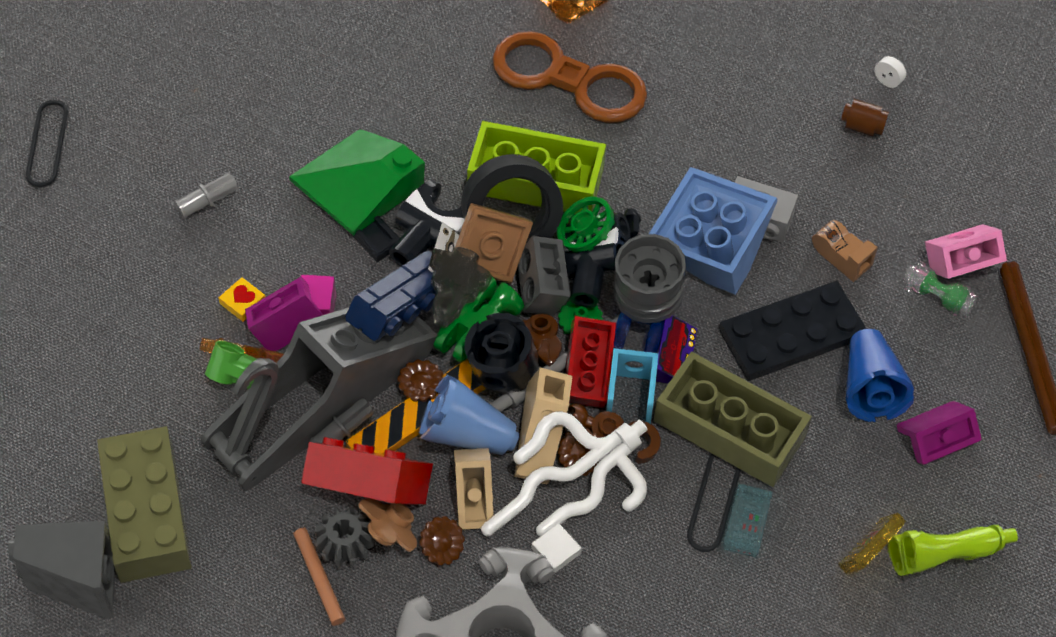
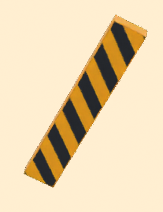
M468 358L443 374V377L446 375L455 377L476 394L486 389L477 382ZM411 398L406 399L345 441L346 447L353 448L354 443L374 446L375 453L384 454L385 449L396 451L419 435V428L426 406L429 401L434 402L435 399H428L427 402H421L420 400L414 402Z

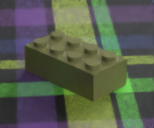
M691 351L657 399L654 422L774 487L806 438L812 416Z
M168 427L97 439L113 564L120 583L192 569L174 450Z

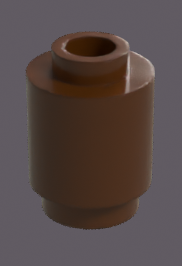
M854 98L852 104H845L841 121L846 122V129L874 136V134L882 136L889 112L882 110V106Z

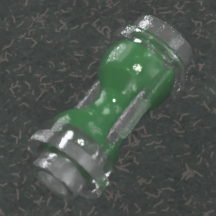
M922 261L917 266L911 264L903 278V281L907 283L905 290L913 291L920 295L932 293L938 296L943 307L951 311L952 315L956 317L960 314L966 318L978 298V294L973 292V288L970 286L966 287L960 283L944 284L940 282L935 271L926 266V263Z

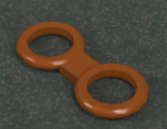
M527 31L510 35L497 45L493 55L494 70L501 80L513 87L525 90L540 89L552 84L574 93L576 103L582 112L597 121L616 123L628 120L638 114L644 107L647 98L645 83L636 72L628 67L612 63L600 64L590 68V65L565 56L558 43L542 33ZM523 45H533L547 51L552 58V63L545 72L526 76L511 70L506 64L505 59L507 54L514 48ZM601 78H617L629 84L634 92V97L627 105L621 108L607 109L599 107L590 100L587 95L588 87L594 81Z

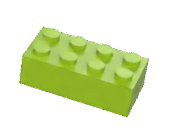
M482 121L467 169V181L479 166L492 158L509 154L527 156L541 163L551 174L561 192L563 211L565 212L572 204L583 198L597 197L604 171L606 144ZM520 178L502 181L495 185L486 195V197L541 207L542 204L540 188L534 183ZM595 204L588 205V210L593 211Z

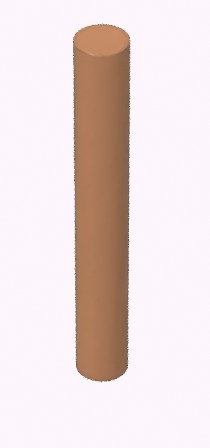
M299 528L293 535L333 626L340 625L345 621L344 614L307 529Z

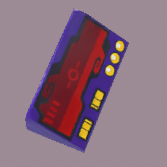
M673 315L665 319L657 364L656 382L669 384L690 352L694 351L697 328Z

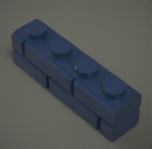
M429 250L425 251L355 295L345 316L346 321L356 329L361 328L362 333L373 341L380 339L386 334L393 336L403 322L411 324L421 310L428 312L434 306L437 299L443 301L448 298V295L444 297L446 292L445 282L449 280L447 279V273H445V279L442 283L443 275L441 272L433 274L428 270L433 253ZM450 286L448 289L450 294L453 291L451 288L452 286Z

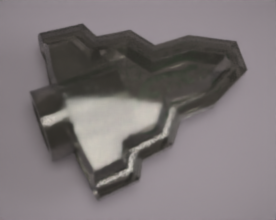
M455 247L453 252L437 248L433 249L429 263L433 270L431 284L436 292L432 304L434 324L442 328L448 327L460 316L463 306L474 302L479 292H485L493 278L488 270L478 265L480 257L474 251L463 247Z

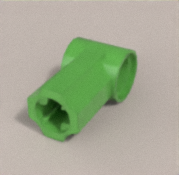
M216 341L205 375L218 383L236 384L243 371L257 358L244 354L245 351L236 344L227 341ZM253 381L247 387L248 389L251 387Z

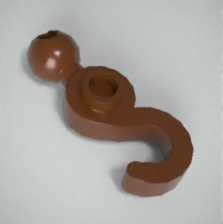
M580 404L569 405L567 411L585 429H589L591 433H597L599 438L608 436L624 423L619 415L609 411L601 412L592 417L588 415L586 408ZM633 421V422L629 423L628 425L631 426V425H633L636 421ZM645 421L642 422L648 430L641 436L647 440L648 447L638 451L635 457V462L638 464L647 463L652 460L661 444L660 434L657 429Z

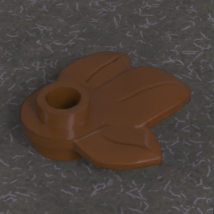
M536 314L528 320H522L531 333L540 360L546 365L551 366L556 362L562 350V343L556 336L558 333L557 321L547 314Z

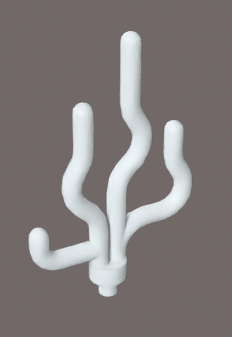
M562 411L552 412L544 416L537 424L532 439L515 452L513 460L516 464H524L538 453L545 445L550 430L557 425L565 426L575 439L585 448L590 449V451L569 467L547 466L540 467L531 472L524 480L519 495L482 525V534L485 536L493 535L524 510L532 501L537 486L543 481H572L582 476L597 462L599 463L595 466L591 478L590 494L582 501L569 502L558 508L536 527L537 535L541 537L557 524L561 525L570 517L586 515L594 510L602 501L606 475L616 465L633 485V492L622 503L625 511H633L645 499L647 483L643 475L627 456L642 444L639 437L648 430L646 425L641 420L636 421L631 426L623 423L608 436L597 438L588 433L583 425L569 413Z

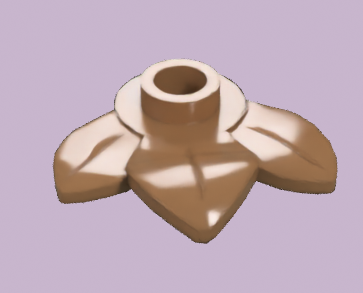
M371 498L363 499L359 503L360 510L371 519V522L368 524V531L375 541L385 546H391L397 542L408 552L416 548L417 539L410 530L414 516L406 505L395 503L384 505Z

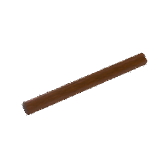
M1015 261L1005 262L1000 268L1001 277L1047 431L1051 435H1056V385L1019 265Z

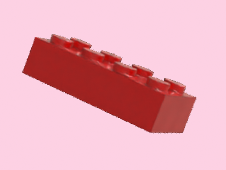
M580 316L574 317L571 323L565 373L572 376L569 403L604 408L607 404L616 322Z

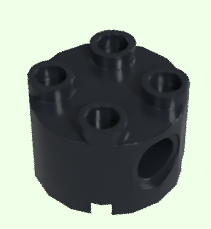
M508 313L486 316L487 320L480 324L477 321L465 337L464 347L477 382L485 388L496 392H519L524 390L538 368L539 358L531 333L525 323L519 317Z

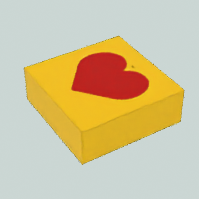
M241 277L218 298L219 303L244 322L247 319L245 309L266 296Z

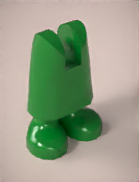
M478 273L472 276L468 283L470 294L460 295L440 327L433 347L442 353H446L457 342L453 352V359L460 363L467 359L464 350L465 337L477 321L480 324L487 320L486 316L494 313H508L518 316L525 306L522 298L511 286L502 282L497 288L495 278L485 273Z

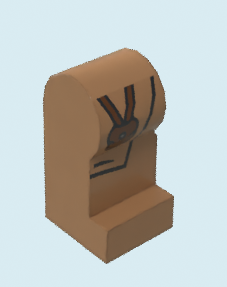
M831 220L812 237V243L817 252L853 282L873 265L878 247L869 240L862 242L855 235L850 234L839 221Z

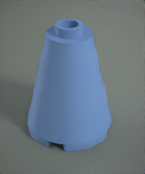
M446 375L442 378L434 390L440 394L437 395L434 402H428L419 428V434H422L420 438L428 442L466 449L489 448V453L499 455L505 454L507 450L512 451L519 439L516 423L455 377Z

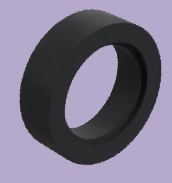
M502 155L486 161L472 173L462 193L461 207L464 220L470 203L483 206L486 195L495 185L508 179L520 178L537 185L542 195L541 208L537 217L533 220L527 242L532 236L551 238L555 234L563 215V200L556 182L541 163L523 155Z

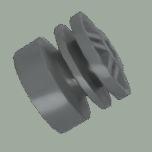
M643 234L629 239L619 248L615 258L614 295L615 302L622 313L638 322L658 323L670 318L680 308L684 295L686 273L685 256L680 247L667 237L657 234Z

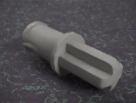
M227 173L204 186L199 184V189L178 200L176 199L174 203L180 215L185 219L206 206L213 207V202L236 191L238 188L237 182L230 173Z

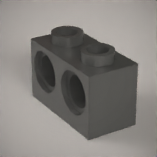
M532 236L526 243L518 264L521 295L525 305L523 310L525 313L554 316L570 298L563 241Z

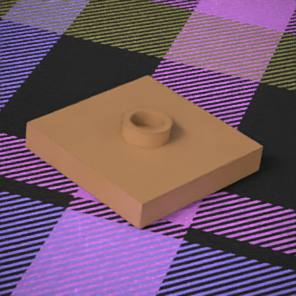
M470 203L449 264L463 271L474 274L485 273L491 275L496 280L512 284L533 222L529 219Z

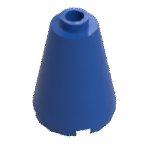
M875 329L858 331L852 336L849 349L846 403L850 413L858 419L876 422L875 417L886 416L887 420H890L906 412L914 401V386L911 379L880 331Z

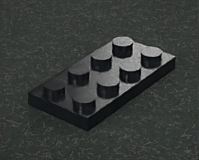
M837 280L721 321L719 324V331L747 381L849 345L855 333L867 329Z

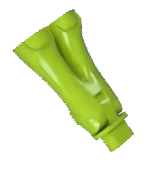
M999 525L974 527L954 534L944 535L910 530L903 532V534L891 535L887 548L896 573L903 576L925 571L950 559L970 560L992 555L1002 550L1005 544L1017 542L1018 534L1015 528L1002 529Z

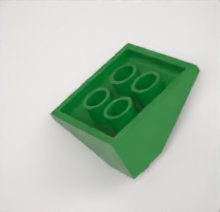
M359 129L290 175L289 180L354 236L356 231L359 229L363 230L373 223L377 215L381 217L407 199L424 183L425 161L403 143Z

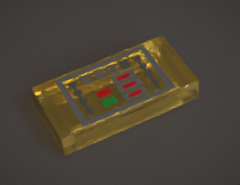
M898 512L881 518L838 564L839 567L846 574L864 569L905 525L906 521Z

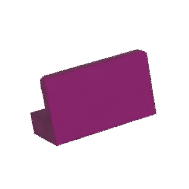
M302 276L245 309L248 329L270 354L290 344L299 322L323 315L312 301L309 285Z
M956 401L948 402L896 424L898 432L910 437L916 462L922 465L982 440L975 409Z

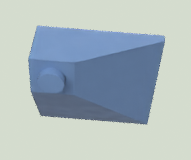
M690 167L649 234L667 237L676 243L685 256L686 270L709 285L736 295L752 267L777 204V198Z

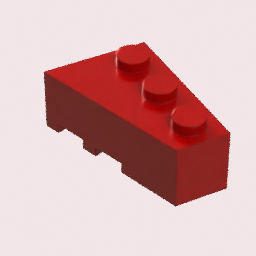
M323 437L322 443L309 442L301 484L389 503L426 505L433 463L405 458L406 453L385 449L384 454L375 453L374 446L354 443L353 448L343 447L344 440Z

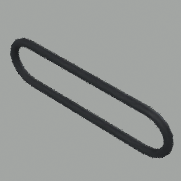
M48 100L41 104L37 110L26 169L27 181L36 187L50 185L58 174L68 116V107L60 100ZM48 105H60L63 108V117L53 174L45 182H35L31 178V169L41 114Z
M712 453L707 461L687 531L689 544L700 552L713 551L720 545L741 469L736 467L715 543L708 547L697 545L692 538V533L713 459L716 456Z

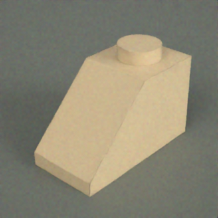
M489 448L454 450L458 525L462 527V530L480 529L486 521L494 516Z

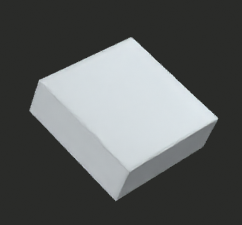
M560 524L554 526L531 545V549L535 553L544 555L555 573L579 556L582 548Z

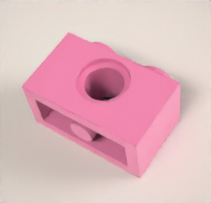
M983 224L925 241L930 272L948 279L1007 261L1002 230Z

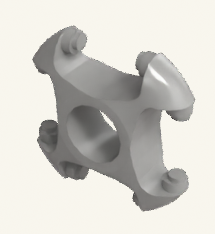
M491 548L478 560L479 565L485 574H492L495 577L501 574L503 579L477 602L435 621H428L431 618L430 612H432V608L424 596L416 597L406 603L396 632V637H480L483 633L493 629H509L520 633L523 637H564L537 611L524 587V584L529 580L533 583H545L553 577L555 572L544 555L519 548ZM595 623L588 625L581 632L582 637H607L606 632Z

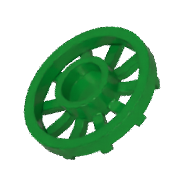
M586 197L575 202L562 215L559 227H557L558 239L563 241L565 248L574 253L593 250L594 246L608 238L607 235L615 224L614 210L606 200L600 197ZM596 204L593 211L588 210V205ZM601 206H604L606 210L597 215ZM571 219V226L566 227L568 221ZM574 232L569 238L565 239V233ZM578 237L576 244H571Z

